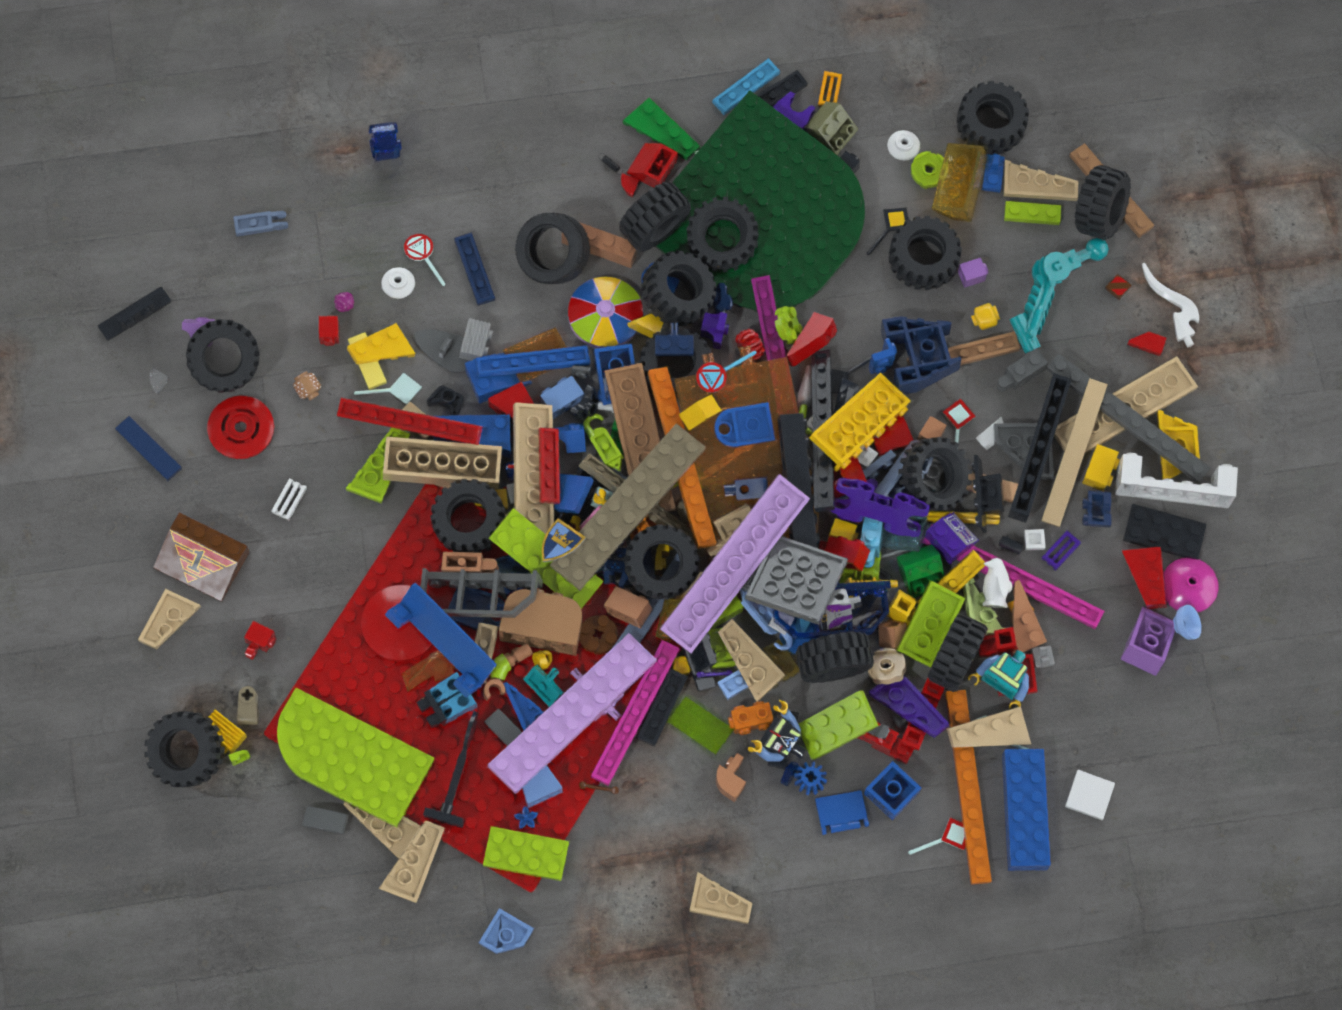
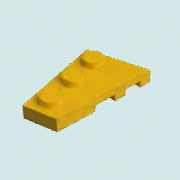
M397 323L347 346V350L356 364L378 362L379 360L389 358L394 360L405 356L409 358L415 357L416 354Z

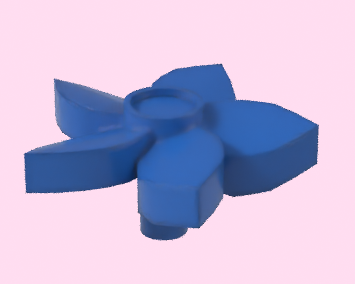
M525 806L522 814H515L514 817L517 820H521L519 823L520 829L524 828L526 824L531 828H535L533 819L537 817L538 813H529L528 808Z

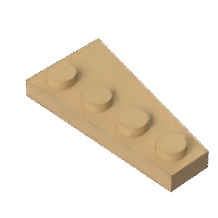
M1015 707L947 728L952 747L1031 744L1021 707Z

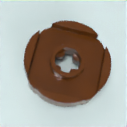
M606 615L591 616L582 623L579 638L580 644L586 651L597 655L608 653L617 641V627ZM595 631L603 632L601 635L602 639L593 637Z

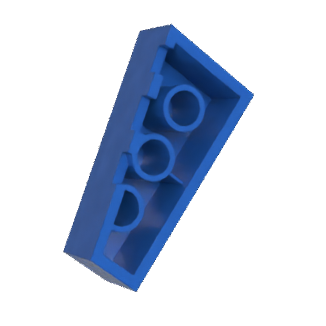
M510 415L434 416L482 426L479 444L502 446L501 455L510 458ZM433 436L434 441L463 443Z

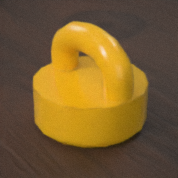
M544 650L533 653L534 665H539L542 670L547 669L552 662L551 652Z

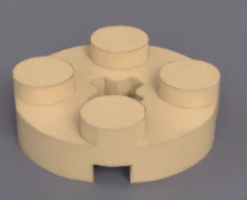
M882 648L874 652V664L868 670V674L873 679V682L875 684L900 682L906 672V661L902 653H898L893 648ZM885 664H889V666H890L889 668H886V669H885V668H882V667H885Z

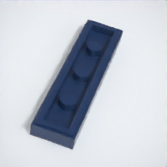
M472 232L455 237L454 241L477 306L495 301V296Z
M130 416L115 428L167 481L182 469Z

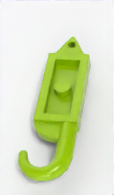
M594 414L592 417L588 416L583 422V427L593 446L607 467L621 471V462L624 458L606 428L600 427L593 430L590 426V422L593 419L598 418L603 421L604 418L600 414Z

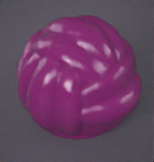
M342 292L336 295L334 300L335 308L340 312L352 309L354 307L352 294Z

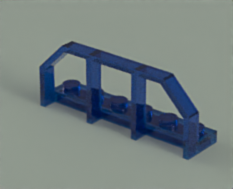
M889 580L839 583L836 586V589H846L848 597L860 596V598L871 594H874L875 597H881L883 614L869 629H854L853 620L847 622V630L820 632L819 625L812 623L813 632L798 633L779 617L778 610L772 609L774 623L795 640L819 638L843 632H861L871 635L889 613L887 593L891 589V582Z

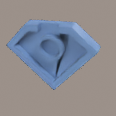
M499 908L480 939L479 944L495 954L522 948L525 946L534 928Z

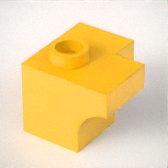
M899 589L885 615L893 620L906 623L907 628L916 610V599Z

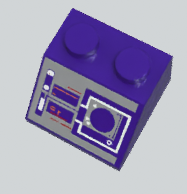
M954 512L939 519L927 529L925 538L950 565L979 542L977 537Z

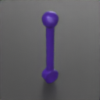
M728 669L724 672H698L696 674L697 678H701L704 676H729L733 672Z

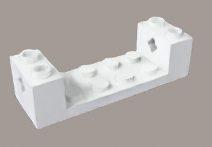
M1136 453L1123 454L1117 466L1115 495L1229 508L1236 497L1238 467H1232L1230 464L1219 465L1211 477V484L1203 483L1200 485L1193 484L1190 481H1182L1180 483L1174 482L1172 479L1155 480L1154 477L1149 476L1141 478L1142 456H1137Z

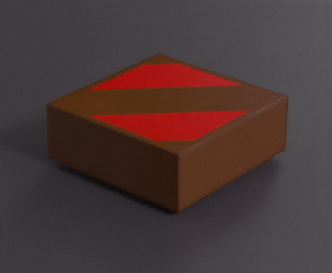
M1117 274L1105 289L1120 300L1132 285Z

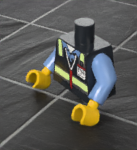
M779 700L782 704L781 708L779 709L775 705L773 708L781 713L776 715L760 741L751 740L755 744V748L748 747V751L756 752L757 755L767 762L787 761L791 753L802 759L807 749L798 744L802 736L801 729L796 718L788 709V704L785 701Z

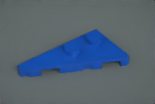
M505 682L503 683L505 691L524 731L544 712L529 698L518 692L514 686Z

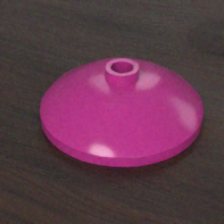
M1181 558L1168 565L1164 571L1166 602L1175 610L1184 605H1191L1199 613L1209 608L1215 601L1218 594V580L1212 568L1199 559ZM1193 579L1195 584H1190L1189 580Z

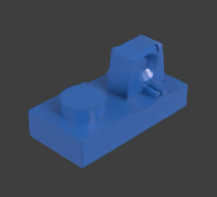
M986 154L982 190L1000 193L1005 157L998 154Z

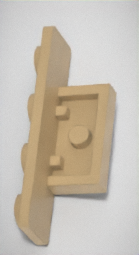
M748 504L713 522L720 539L716 540L717 544L715 546L705 548V551L710 556L717 555L751 511Z

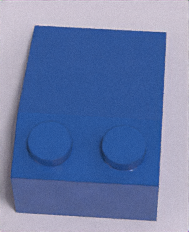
M632 344L598 348L593 351L603 406L611 404L604 371L634 365Z
M515 350V351H509V352L498 353V354L487 355V356L514 354V353H519V351H518V350ZM475 359L465 363L466 374L479 404L488 401V398L521 381L525 387L532 384L528 372L478 378Z

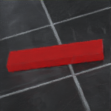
M540 427L538 429L540 503L559 504V429Z

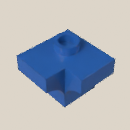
M571 423L564 425V427H556V429H559V440L565 443L567 453L586 452L583 423Z

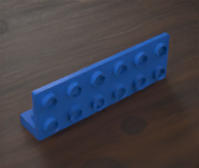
M417 583L412 584L401 602L389 609L385 614L398 629L411 622L463 674L454 681L453 685L466 698L481 688L496 667V663Z

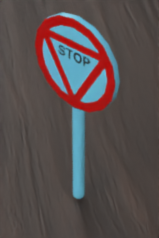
M753 351L725 368L715 362L703 364L696 374L698 386L710 393L721 390L726 383V371L752 357L757 352Z

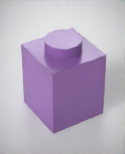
M981 258L960 264L957 272L965 288L984 282L988 274V268L985 263H982Z

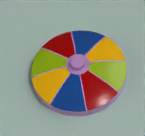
M597 277L586 281L573 293L568 306V320L572 331L583 343L594 348H605L628 343L638 332L629 328L627 323L643 317V306L638 293L628 283L613 277Z

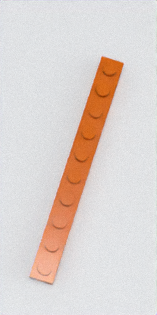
M668 368L649 370L648 376L665 435L675 424H678L685 430L683 421L679 416L680 411ZM693 463L678 480L695 545L697 549L715 546L717 542L695 464Z
M958 690L957 692L946 691L950 727L970 722L966 690ZM952 747L971 885L991 883L974 747Z

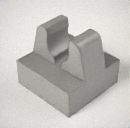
M1051 645L1031 649L1035 669L1055 665Z

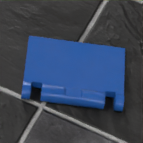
M861 790L815 798L822 835L827 834L825 826H830L831 833L860 828L859 820H864V826L869 827Z

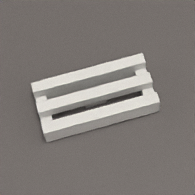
M289 478L272 509V513L289 521L307 490V486L294 482ZM291 486H294V487L292 488V490H291L289 496L287 497V499H286L284 505L282 506L280 512H279L278 509L280 508V506H281L283 500L285 499V497H286L288 491L290 490ZM297 489H300L287 515H285L284 512L286 511L294 494L296 493Z

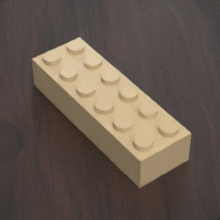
M386 437L383 480L451 486L450 483L454 481L457 484L461 483V479H467L468 482L476 479L480 484L485 482L490 488L498 490L502 446Z

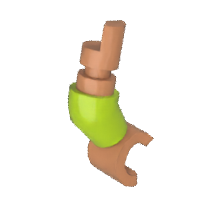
M527 643L511 650V654H500L494 659L496 667L490 674L492 680L487 682L483 689L485 700L488 701L491 696L489 693V688L497 687L501 695L505 694V686L502 682L505 681L508 671L511 670L516 661L519 663L533 655Z

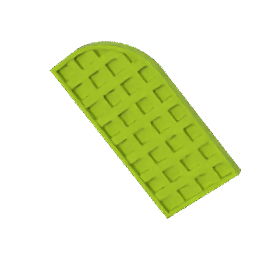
M295 688L279 717L277 737L280 752L287 766L297 777L396 828L435 761L434 757L298 688Z

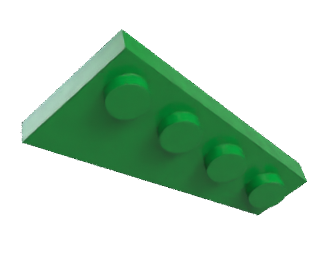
M650 98L623 120L624 125L636 129V132L650 137L655 143L663 144L678 152L677 155L685 160L690 159L694 152L700 150V145Z

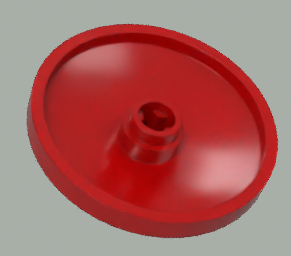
M396 585L379 591L369 600L363 611L361 625L364 639L369 648L383 659L393 662L412 661L424 655L433 646L411 622L398 629L385 616L389 609L401 602L411 586Z

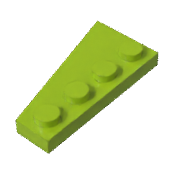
M391 428L375 452L367 459L362 469L355 475L353 481L348 484L346 491L382 504L391 481L383 480L386 437L409 438L410 433Z

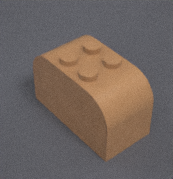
M521 589L510 594L506 599L503 611L513 610L530 595L531 590ZM537 589L536 600L518 616L501 619L499 628L500 641L518 645L527 643L529 647L576 656L582 628V611L576 601L563 597L561 593L553 592L548 594L544 593L541 589Z

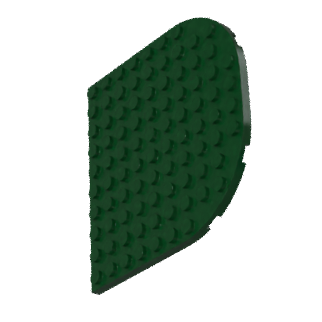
M749 90L672 182L689 200L691 210L685 221L681 223V226L655 248L663 254L671 251L674 253L676 251H683L684 254L687 252L691 253L687 240V226L689 225L690 216L693 217L694 210L696 208L700 209L705 201L707 203L713 202L712 198L717 197V200H723V197H728L729 201L736 199L740 205L743 206L745 204L749 212L754 214L755 221L758 224V246L754 250V256L752 258L749 257L747 264L739 265L737 270L730 268L727 269L728 272H723V269H717V272L709 267V272H712L714 276L713 282H716V287L718 283L722 282L727 286V294L732 298L733 305L757 312L751 279L770 275L776 310L784 306L796 307L798 304L810 300L819 293L854 251L859 242L865 220L863 192L851 168L838 155ZM716 221L706 231V242L716 251H730L738 244L740 231L731 221Z

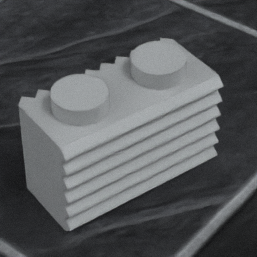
M471 318L468 319L459 358L471 361L478 357L487 356L489 347H486V342L491 341L493 333L490 330V323Z

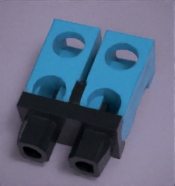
M458 672L424 692L425 696L417 702L422 713L430 708L435 712L426 717L431 728L440 724L445 726L466 712L478 708L472 695L466 698L453 685L454 681L460 677Z

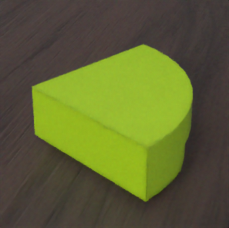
M247 750L237 751L228 755L233 766L251 757Z

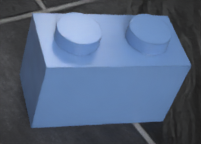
M572 376L569 378L564 377L558 381L556 386L548 387L542 391L540 402L542 405H552V417L555 419L579 404L584 397V392Z

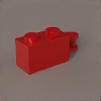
M838 536V538L829 537L828 542L820 541L818 544V549L847 558L848 562L845 568L863 571L870 552L863 541L858 539L851 541L842 536Z

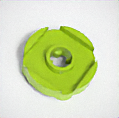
M925 151L914 158L911 164V176L921 188L937 187L946 179L948 165L940 154L937 153L936 155L931 153V151ZM926 166H929V168L933 167L932 173L925 171Z
M793 306L778 308L775 311V315H778V320L775 321L777 332L782 340L788 341L787 344L795 343L803 330L796 317V310Z

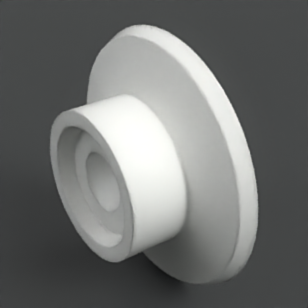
M901 130L890 136L887 147L894 158L905 161L913 159L919 153L920 141L912 132Z
M393 268L384 274L381 282L382 289L388 296L401 299L412 293L415 287V278L405 268Z

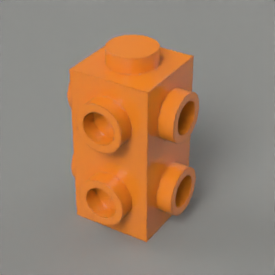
M759 701L753 703V706L750 707L741 705L733 708L734 710L731 711L730 717H728L730 729H734V733H740V735L749 734L751 730L759 729V731L767 730L774 720L769 702Z

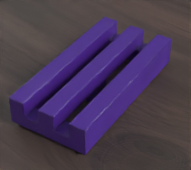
M1066 531L1041 559L1046 561L1056 571L1081 545V542L1069 531ZM1066 537H1069L1070 539L1050 559L1048 556L1061 544V542ZM1074 542L1075 544L1056 564L1054 561Z

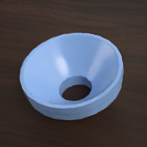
M1191 605L1180 607L1173 619L1175 631L1187 640L1199 638L1201 634V621L1197 611Z

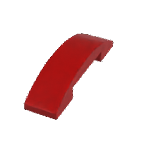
M927 678L921 694L936 709L944 687ZM909 722L901 744L919 751L926 732Z

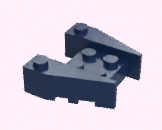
M902 316L882 320L880 331L883 342L886 338H889L890 342L895 345L905 343L911 366L896 368L894 374L895 386L904 395L916 393L960 369L961 357L950 358L944 337L950 335L951 322L937 320V322L924 321L921 318L913 320Z

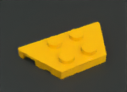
M1158 410V428L1200 459L1197 426L1186 423L1178 417L1173 418L1164 414V411ZM1160 456L1162 480L1171 479L1183 473Z

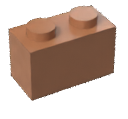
M615 587L604 604L609 615L640 629L652 612L651 605L646 597L642 595L636 596L626 588Z

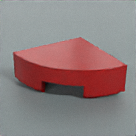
M622 173V188L628 196L633 198L639 184V179Z

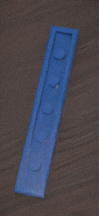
M587 345L475 358L478 378L570 368L572 366H588L591 363Z

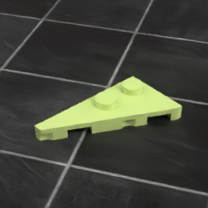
M972 578L963 586L967 616L986 625L988 630L985 636L993 635L994 630L1004 628L1001 627L996 619L998 616L991 607L983 606L985 596L982 592L979 593Z

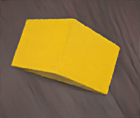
M651 313L631 321L627 325L629 328L649 338H653L654 333H660L663 322L660 321L661 318L655 317Z
M711 394L691 405L680 413L679 416L688 431L722 410Z

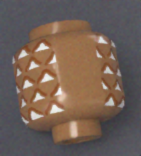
M306 371L294 378L293 387L301 399L308 398L310 401L319 395L318 391L321 389V384L314 373Z

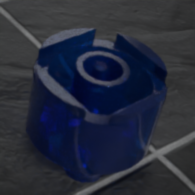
M386 122L369 125L368 132L372 134L369 143L375 162L400 157L402 146L400 139L396 137V133H398L397 123Z

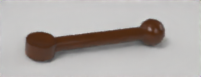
M584 781L579 783L581 789L591 788L609 791L612 794H618L619 788L616 786L609 788L586 784Z

